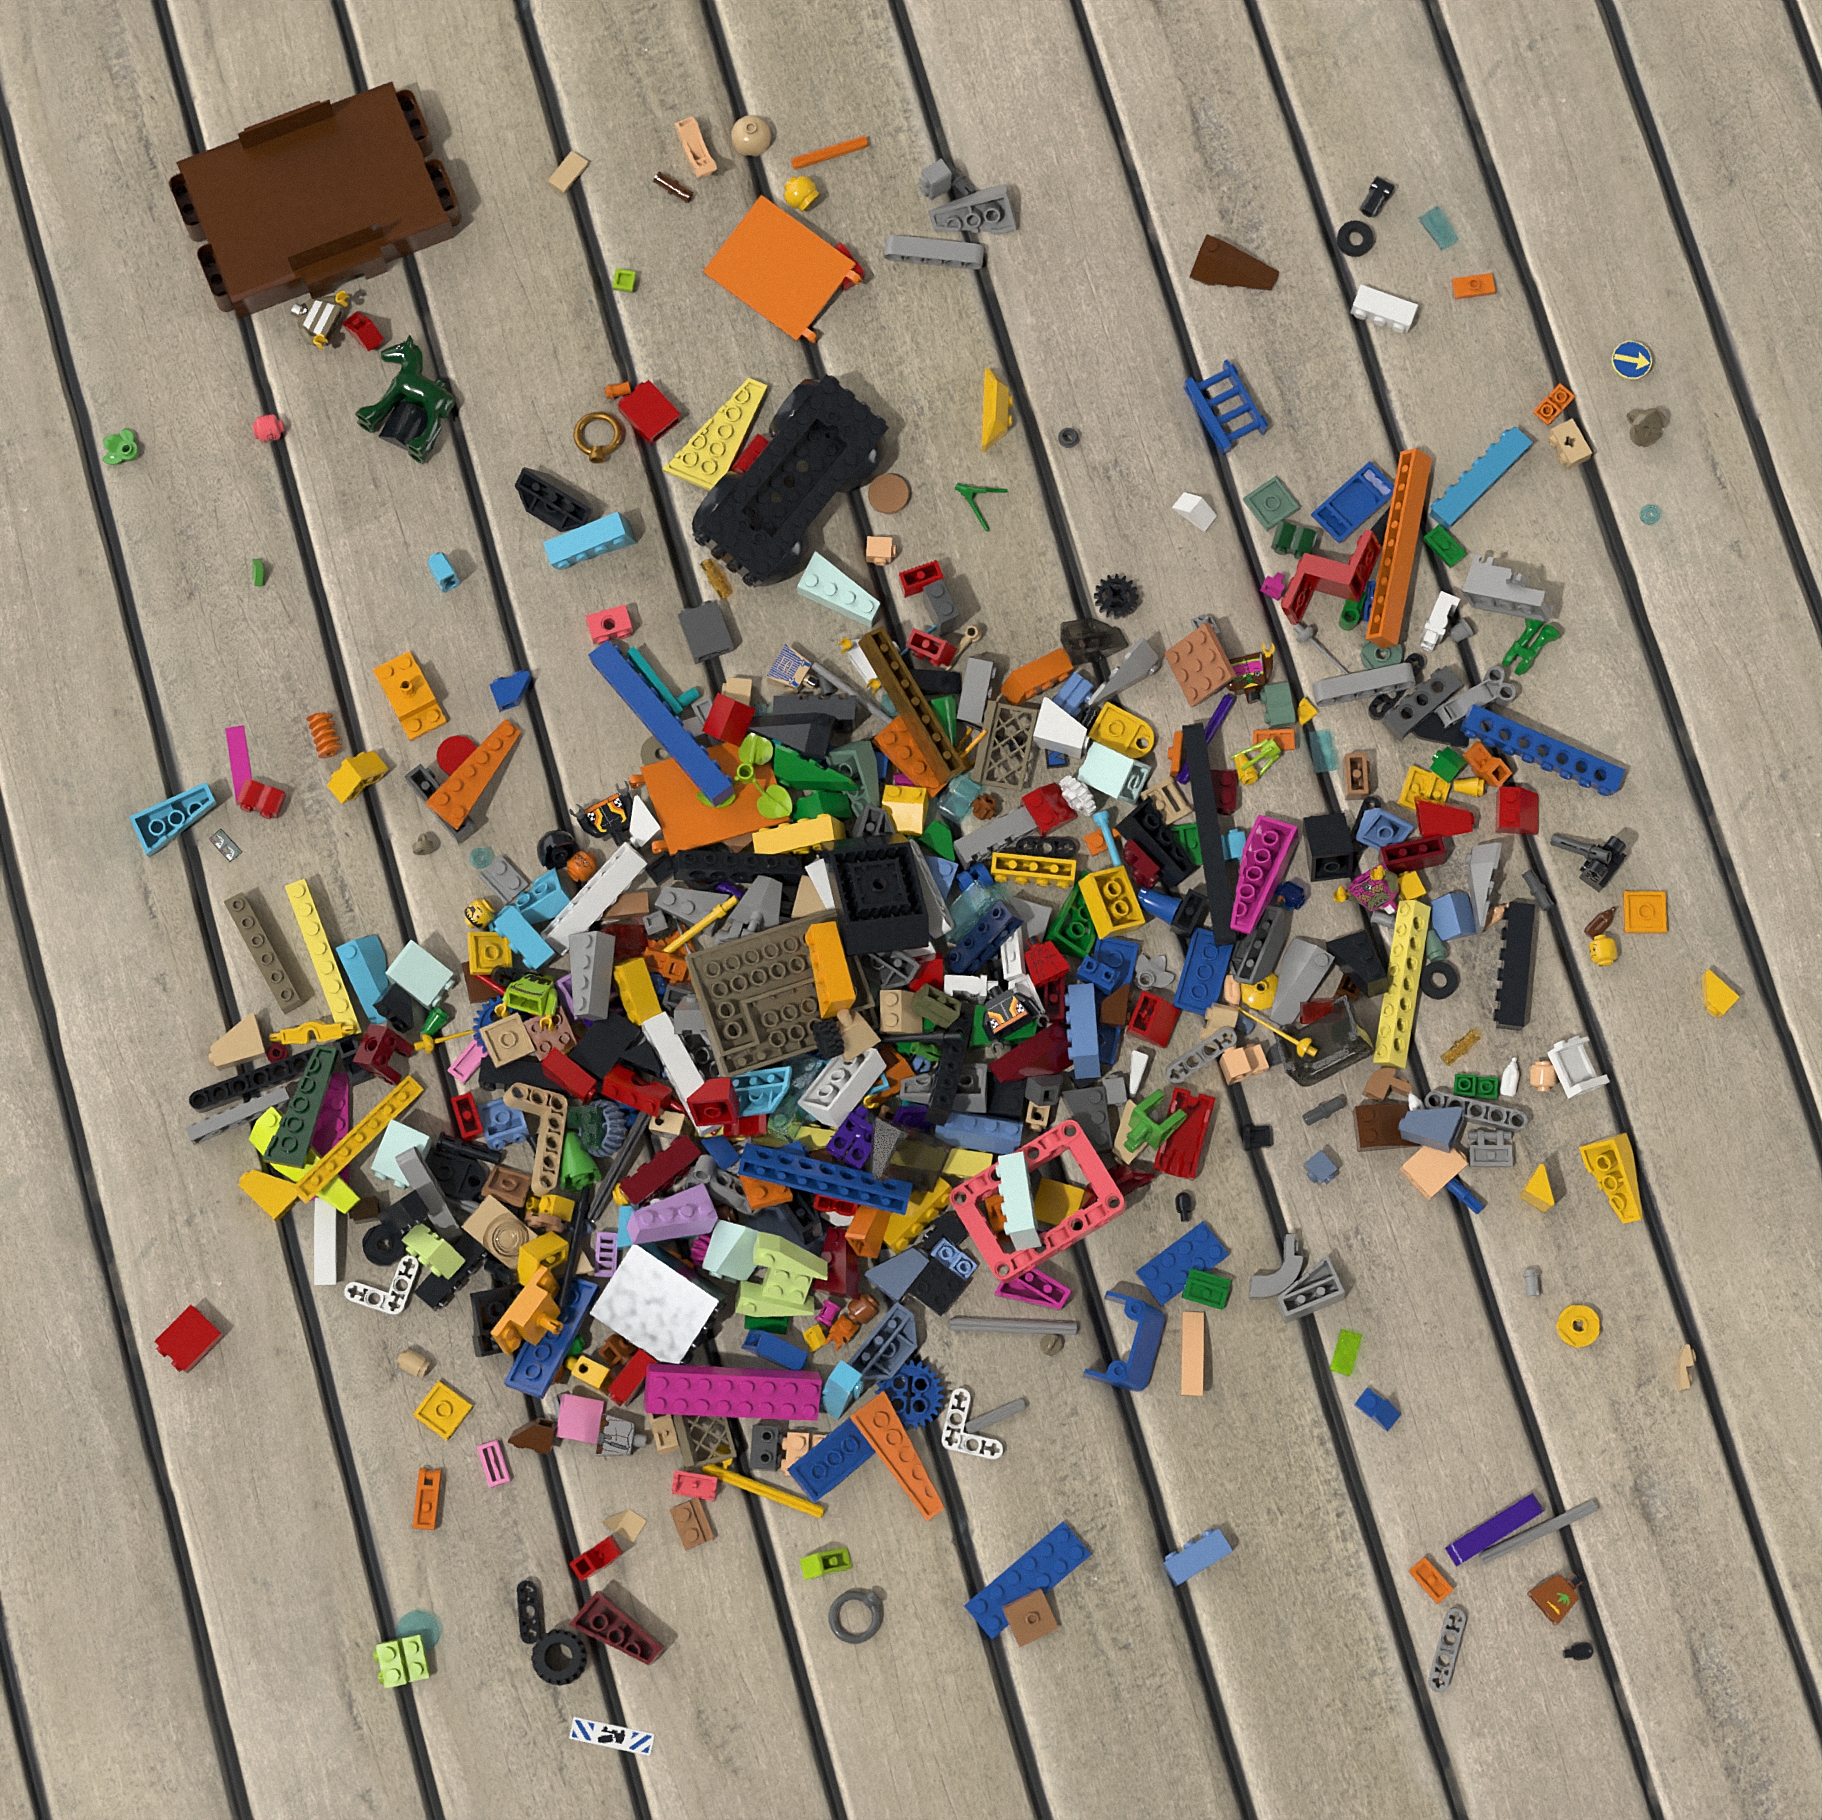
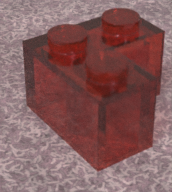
M613 924L599 931L616 936L613 958L629 955L630 958L639 957L642 955L641 952H644L646 947H649L645 925Z

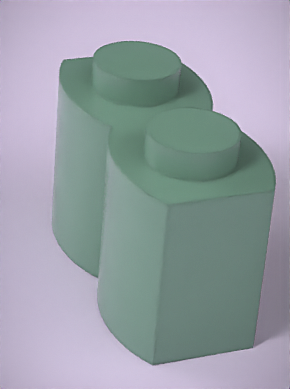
M1288 682L1263 686L1262 692H1259L1261 704H1264L1266 712H1263L1265 724L1269 725V729L1294 725L1296 719Z

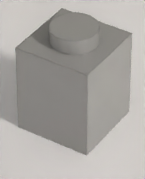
M1118 1075L1106 1076V1079L1102 1080L1101 1085L1104 1086L1107 1108L1126 1106L1127 1097L1124 1078H1118Z

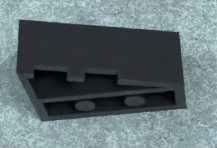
M1366 930L1326 942V952L1335 957L1333 962L1343 974L1346 973L1352 979V983L1368 998L1388 992V977Z
M789 1187L792 1193V1201L777 1204V1206L804 1245H807L823 1235L818 1210L813 1207L814 1194Z
M413 1190L379 1213L377 1217L390 1237L396 1233L400 1236L426 1219L423 1215L430 1210L417 1191Z

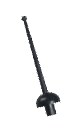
M957 719L958 722L982 732V728ZM996 734V739L1000 741L1006 739ZM1016 736L1014 739L1020 747L1023 745L1024 737ZM1013 740L1006 743L1009 744L1010 753L1017 749Z

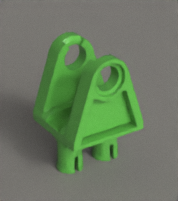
M1160 1089L1143 1100L1132 1111L1128 1126L1133 1130L1126 1135L1128 1140L1124 1142V1147L1131 1153H1134L1143 1142H1147L1154 1150H1157L1187 1117V1114L1179 1109L1160 1125L1154 1124L1148 1118L1163 1101L1165 1094Z

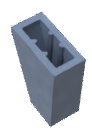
M1462 1107L1407 1111L1405 1118L1400 1120L1398 1130H1400L1401 1137L1404 1140L1450 1153L1465 1118L1464 1110Z
M911 1248L866 1271L864 1278L892 1300L899 1303L907 1293L908 1288L929 1263L927 1259L929 1256L921 1249L915 1250Z

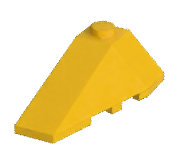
M1627 1133L1609 1136L1580 1146L1579 1150L1585 1168L1589 1174L1592 1172L1598 1181L1597 1186L1600 1190H1604L1609 1198L1610 1205L1622 1223L1643 1219L1634 1156Z

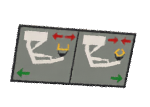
M222 829L209 838L229 862L242 853Z

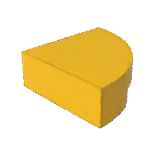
M1305 697L1301 700L1297 709V719L1301 727L1318 714Z

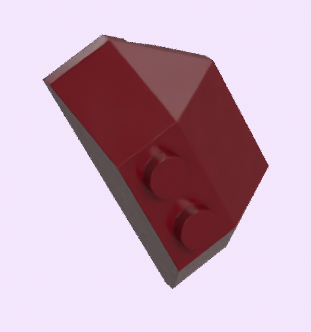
M1115 1165L1107 1170L1123 1197L1155 1180L1153 1173L1127 1165L1121 1167ZM1090 1183L1086 1186L1080 1209L1083 1210L1098 1201V1196ZM1118 1199L1112 1200L1110 1204L1117 1201Z

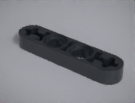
M1413 653L1403 663L1411 664V661H1419L1418 666L1413 668L1414 677L1416 678L1422 671L1425 661L1420 654ZM1406 690L1396 691L1394 699H1387L1384 694L1377 695L1368 708L1369 716L1374 720L1383 719L1385 717L1384 714L1394 706ZM1383 701L1385 704L1381 709L1382 714L1380 712L1375 714L1373 707L1377 708Z

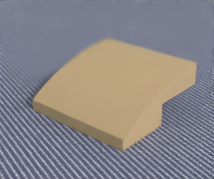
M802 875L791 916V918L802 919L827 911L809 876Z

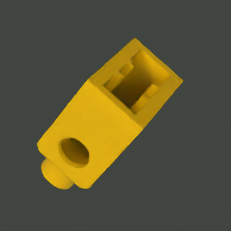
M582 1355L579 1360L570 1356L565 1363V1367L572 1371L571 1375L578 1381L608 1396V1388L617 1378L608 1368Z

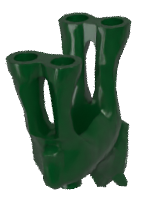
M409 335L403 343L381 351V359L385 363L400 364L402 366L401 370L392 379L388 390L375 405L360 407L355 415L359 419L357 421L358 425L367 432L373 433L401 400L426 408L428 415L427 428L421 436L410 440L406 444L408 455L418 463L424 464L428 454L433 450L437 436L442 430L441 418L448 419L449 411L455 405V398L445 390L446 385L442 381L436 379L433 382L421 374L423 355L419 347L413 344V339Z

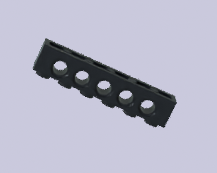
M678 850L673 860L674 880L753 884L757 876L761 875L779 881L782 885L797 886L803 875L801 856Z
M960 1009L959 1017L945 1030L946 1033L961 1032L963 1038L962 1041H946V1044L941 1046L924 1121L944 1127L952 1112L974 1013Z

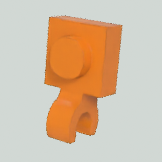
M1115 828L1111 830L1114 840L1122 837ZM1101 829L1083 837L1092 857L1109 850Z

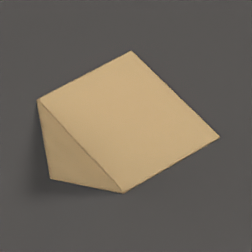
M628 1509L602 1521V1523L633 1543L647 1520Z

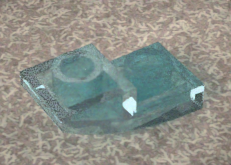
M1330 729L1308 732L1315 773L1336 770Z

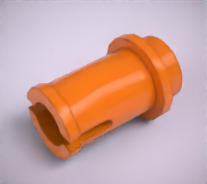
M628 381L615 385L608 384L607 387H604L607 399L611 398V400H614V397L631 394Z

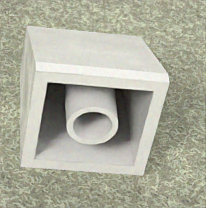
M1044 697L1033 734V747L1057 751L1080 759L1082 753L1086 754L1089 736H1086L1087 729L1049 698Z

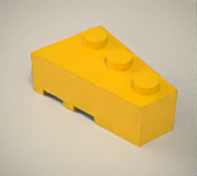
M626 958L613 963L611 981L627 1012L629 1021L635 1026H642V1022L662 1013L644 958Z

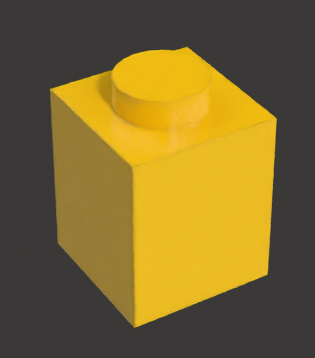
M1405 871L1397 876L1398 893L1402 901H1418L1424 898L1426 891L1416 871L1411 873Z

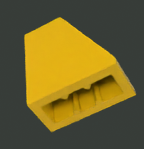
M256 1170L245 1172L239 1179L240 1183L238 1186L276 1222L300 1200L291 1190L295 1183Z

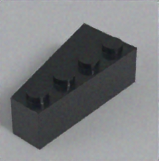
M800 695L774 696L772 715L812 712L826 713L836 717L834 729L842 733H849L850 730L855 731L857 698L856 695H849V699H842L839 695H831V698L823 699L819 695H811L807 699H803Z
M1148 796L1115 829L1127 842L1132 839L1160 868L1158 874L1160 878L1172 889L1195 866L1181 844L1175 842L1174 833L1170 828H1166L1161 820L1163 818L1162 814L1154 809L1152 806L1153 800Z

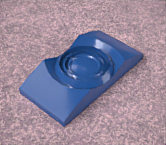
M1369 461L1312 512L1311 516L1340 544L1393 496L1394 485Z

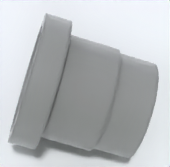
M1463 618L1459 620L1458 624L1448 630L1456 643L1468 636L1472 637L1474 635Z

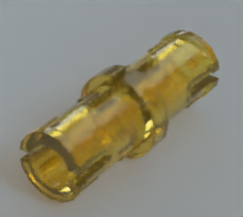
M711 558L704 560L700 567L706 574L709 585L713 586L720 600L730 596L731 591L725 584L722 573L718 572Z
M1470 1029L1459 1041L1453 1042V1046L1441 1055L1440 1058L1443 1059L1442 1061L1447 1066H1450L1462 1054L1465 1055L1467 1050L1480 1040V1037L1473 1029Z

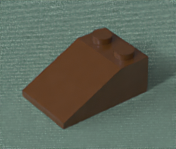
M1409 1104L1355 1106L1352 1112L1357 1152L1421 1146V1144L1402 1139L1401 1132L1398 1130L1401 1118H1405L1407 1111H1410Z

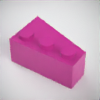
M1033 1268L1010 1283L1001 1282L994 1296L1060 1311L1072 1290Z

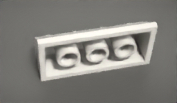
M869 1048L849 1062H846L841 1055L834 1057L797 1103L821 1123L839 1128L887 1066L877 1049Z

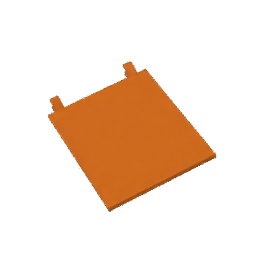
M762 195L703 270L704 274L794 340L798 341L803 335L811 343H815L818 337L808 327L847 277L856 285H859L862 281L860 275L852 271L856 265L855 262Z
M726 742L706 748L710 760L715 759L721 767L720 771L722 774H728L734 782L735 777L738 776L737 768L743 764L738 755L739 747ZM673 758L640 767L642 774L629 777V783L633 789L646 784L665 839L652 842L654 854H659L668 849L670 856L676 855L678 850H694L756 832L761 828H770L790 822L789 816L768 819L759 813L757 801L763 795L753 783L743 784L738 781L736 787L733 788L735 800L727 807L713 808L703 804L697 799V794L700 791L699 788ZM770 762L762 766L754 764L755 779L765 792L770 785H778Z

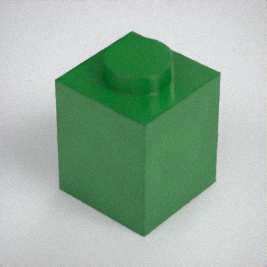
M1447 746L1442 752L1438 750L1431 760L1434 762L1430 769L1449 784L1458 775L1467 761Z

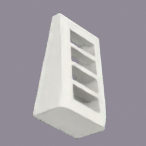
M1135 1050L1131 1054L1129 1097L1134 1098L1148 1061V1055Z

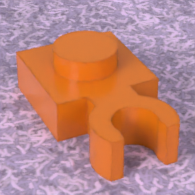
M841 1315L829 1332L831 1334L827 1337L825 1344H829L830 1341L836 1342L837 1346L834 1350L838 1351L843 1342L847 1344L859 1326L844 1315Z

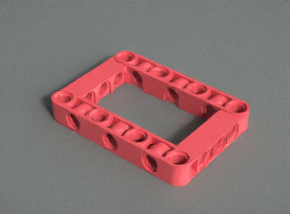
M1074 1120L1062 1122L1013 1152L1023 1151L1030 1173L1069 1149L1098 1196L1096 1203L1084 1210L1080 1209L1060 1221V1225L1038 1235L1041 1239V1244L1046 1245V1250L1043 1253H1037V1247L1007 1254L978 1206L979 1203L984 1201V1198L991 1197L999 1192L998 1184L1002 1183L1001 1180L993 1181V1176L996 1174L995 1165H998L999 1161L960 1184L950 1193L949 1199L994 1276L1002 1283L1014 1281L1119 1217L1126 1210L1124 1197L1083 1130ZM1070 1128L1076 1129V1133L1072 1137L1066 1136V1132ZM1032 1151H1040L1039 1157L1036 1159L1029 1158ZM960 1195H966L964 1203L958 1204L956 1202ZM1114 1199L1120 1200L1117 1208L1109 1207L1110 1202ZM1076 1222H1083L1082 1229L1078 1231L1073 1230V1225ZM1008 1266L1010 1268L1009 1273L1004 1276L1000 1275V1269Z

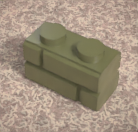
M925 983L913 995L910 1009L917 1015L929 1019L935 1025H940L947 1029L959 1017L961 1002Z

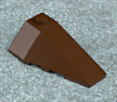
M1206 234L1189 278L1209 286H1215L1216 284L1227 285V287L1233 288L1234 286L1246 287L1247 289L1272 291L1279 271L1231 244Z

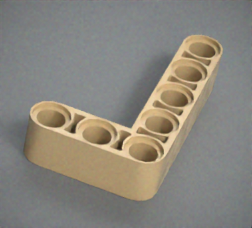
M515 1083L504 1093V1103L510 1108L541 1116L531 1189L536 1195L544 1196L557 1184L568 1101L561 1094L522 1083ZM544 1161L547 1162L550 1167H547Z

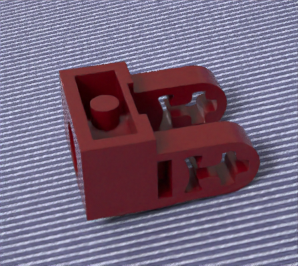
M370 1024L353 1062L382 1081L398 1086L402 1075L387 1064L393 1051L401 1056L411 1058L415 1047L390 1028Z

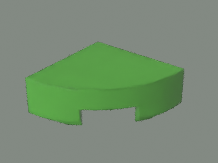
M260 559L252 560L254 586L263 585L264 566Z

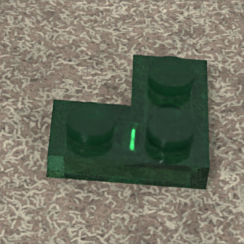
M567 1106L566 1128H581L580 1149L601 1150L603 1107Z

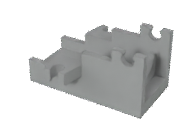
M1474 555L1463 588V593L1472 608L1547 623L1550 622L1554 607L1545 604V591L1527 588L1529 581L1523 574L1518 573L1516 576L1512 574V569L1494 566L1495 558L1487 557V562L1480 563L1481 555Z

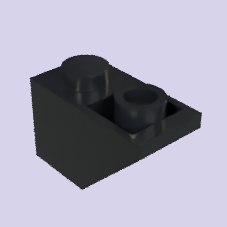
M396 983L388 986L372 1006L377 1009L380 1016L385 1017L392 1024L395 1030L403 1034L414 1027L411 997Z

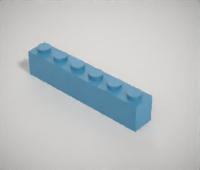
M1516 426L1510 431L1506 429L1499 437L1501 440L1497 444L1492 443L1485 451L1487 454L1483 458L1479 456L1473 462V468L1469 472L1465 470L1459 476V482L1455 486L1451 484L1444 492L1446 495L1441 500L1437 498L1430 507L1432 509L1429 516L1446 531L1530 449L1533 442Z

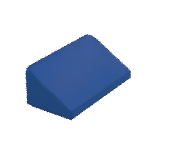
M723 1135L701 1141L723 1171L740 1159V1156Z

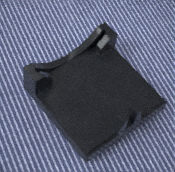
M933 1257L908 1288L907 1293L916 1297L941 1317L948 1307L952 1305L967 1282Z

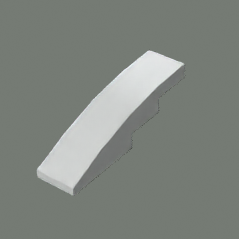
M315 1197L314 1285H336L337 1209L319 1197Z

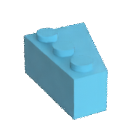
M513 905L494 921V924L497 926L494 929L501 938L506 937L510 941L508 946L515 954L521 953L524 957L522 961L530 970L534 968L539 973L557 957L551 947Z

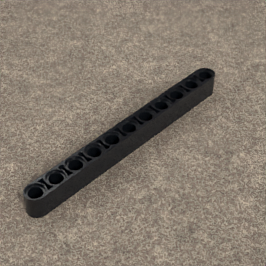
M1203 723L1182 725L1215 946L1237 944L1235 930L1230 928L1232 907Z

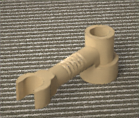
M971 625L966 628L965 636L955 646L957 650L949 667L945 669L946 671L951 670L952 663L970 642L976 643L981 639L982 632L979 627ZM971 630L976 631L973 636L969 635Z

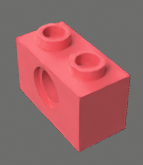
M625 605L586 615L593 644L598 643V645H602L607 640L610 642L611 639L615 638L624 639L633 633ZM608 623L615 624V627L611 630L604 628Z

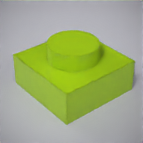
M616 268L612 289L633 293L636 271Z

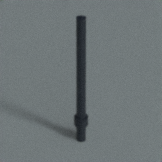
M936 1031V1033L877 1035L881 1040L879 1043L936 1042V1044H946V1041H962L963 1038L961 1032L946 1033V1031Z
M586 1186L582 1187L580 1200L576 1204L575 1211L577 1214L558 1302V1308L566 1309L584 1218L589 1209L590 1188Z

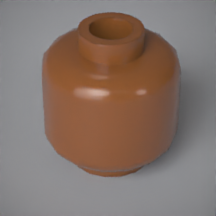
M859 1293L860 1300L853 1299L848 1304L850 1311L848 1316L856 1324L858 1322L868 1324L879 1313L878 1306L880 1304L872 1294Z

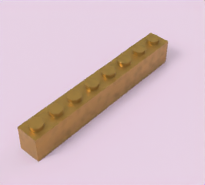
M881 626L866 633L858 644L938 782L942 785L958 777L966 768L884 627Z

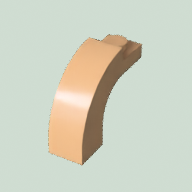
M694 117L674 123L682 148L696 178L708 176L717 170L716 163L707 151L698 123Z

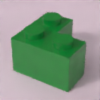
M816 790L811 793V796L801 797L797 799L796 803L792 804L791 815L793 824L798 823V820L804 818L816 819L821 814H830L841 822L852 818L848 795L838 793V791L824 792L823 790Z

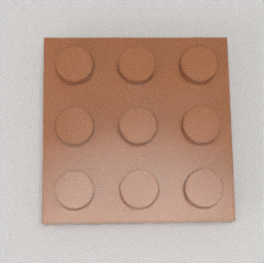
M1209 622L1202 624L1164 653L1190 707L1197 706L1237 677Z

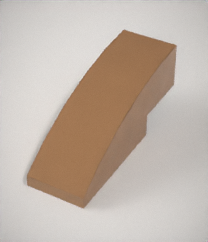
M648 892L618 895L616 902L603 911V915L598 921L626 920L629 917L649 915Z

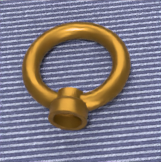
M592 412L586 414L577 422L573 433L574 442L580 451L589 455L591 463H604L606 455L612 453L619 446L622 438V428L618 420L612 415L605 412ZM593 420L608 422L614 430V437L611 443L606 447L594 446L591 448L587 446L582 440V430L586 424Z

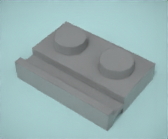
M501 855L478 874L480 879L505 905H508V903L529 887L527 882Z

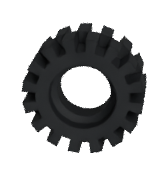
M829 1018L813 1024L814 1041H816V1046L819 1048V1053L822 1054V1057L828 1060L842 1055L845 1050L844 1040L841 1038L842 1034L839 1032L840 1029L837 1027V1023Z

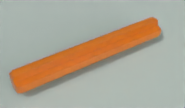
M865 136L854 138L791 159V164L794 169H799L868 147V141Z

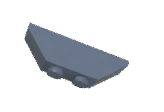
M896 1302L847 1362L849 1366L862 1374L863 1381L891 1380L917 1348L914 1314Z

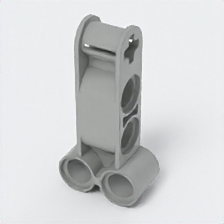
M1490 667L1482 683L1434 710V713H1437L1444 723V729L1451 727V724L1454 725L1463 720L1468 708L1473 704L1482 708H1486L1493 703L1501 707L1511 704L1516 695V690L1512 684L1503 683L1505 673L1501 667ZM1489 675H1496L1499 680L1493 681ZM1500 692H1507L1510 698L1502 697Z
M709 1155L698 1157L696 1165L690 1168L684 1184L685 1190L704 1183L709 1196L750 1217L760 1216L762 1208L751 1212L739 1178L715 1167L716 1161L713 1157Z

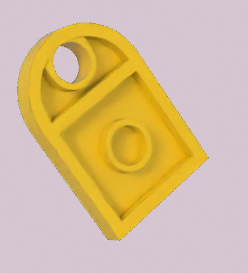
M1107 701L1087 735L1089 740L1103 744L1136 760L1145 757L1151 751L1154 743L1153 731L1145 721ZM1144 739L1147 741L1148 747L1140 749L1136 742Z

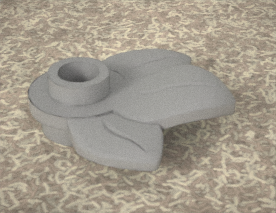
M1143 954L1137 957L1134 965L1137 973L1135 984L1140 990L1149 991L1153 987L1164 988L1173 981L1174 975L1164 972L1166 967L1165 956H1156L1150 960ZM1148 978L1149 983L1143 984L1141 979Z

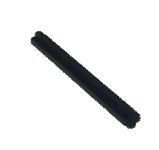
M640 1111L623 1146H621L591 1202L588 1213L585 1214V1219L588 1221L596 1222L652 1115Z

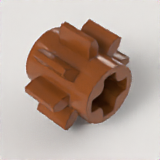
M978 795L971 804L974 807L972 811L974 816L980 820H985L986 818L990 820L998 811L995 807L997 804L996 800L990 795H984L983 797Z

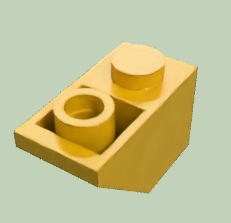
M529 1193L524 1214L526 1215L527 1211H532V1216L538 1217L539 1213H544L562 1218V1222L565 1220L571 1222L575 1201L558 1195L546 1194L538 1196Z

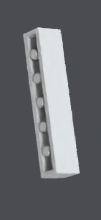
M624 842L541 933L543 940L562 956L566 952H570L568 935L588 932L592 923L602 917L603 911L616 902L617 896L630 887L632 880L637 875L643 873L648 864L644 857Z
M663 1012L642 1022L643 1033L700 1137L723 1127V1125L698 1127L695 1125L687 1104V1098L706 1082L702 1071H698L695 1067L696 1061L691 1052L688 1053L684 1047L686 1042L681 1034H674L673 1018L671 1016L668 1017L666 1012Z

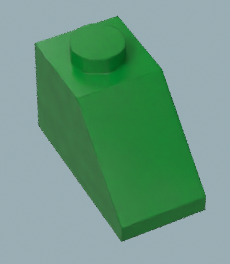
M933 820L919 838L920 845L936 857L955 863L949 826L942 821L937 822Z

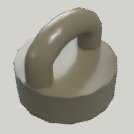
M423 833L419 835L418 841L412 845L413 853L416 855H427L434 851L433 842L427 840V836Z
M1055 1334L1045 1335L1040 1342L1042 1352L1048 1356L1056 1355L1062 1346L1060 1338Z

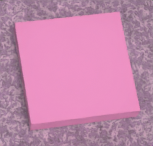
M562 1394L556 1437L597 1444L604 1401Z

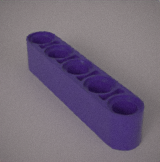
M1531 1493L1444 1549L1457 1567L1543 1513L1544 1509L1535 1495Z

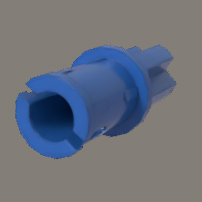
M1455 1177L1446 1185V1188L1459 1199L1458 1202L1465 1203L1475 1214H1479L1483 1210V1204L1470 1193L1472 1190L1464 1187Z

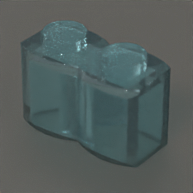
M961 774L957 779H952L948 786L950 791L946 796L943 794L937 802L939 806L938 813L958 825L962 822L971 804L981 792L979 785Z

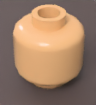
M1535 1061V1064L1530 1067V1084L1537 1087V1091H1550V1087L1557 1085V1073L1551 1061Z

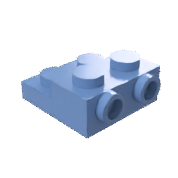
M503 1098L476 1106L489 1149L500 1150L507 1143H522L526 1140V1137L530 1136L523 1112L508 1107L504 1103Z

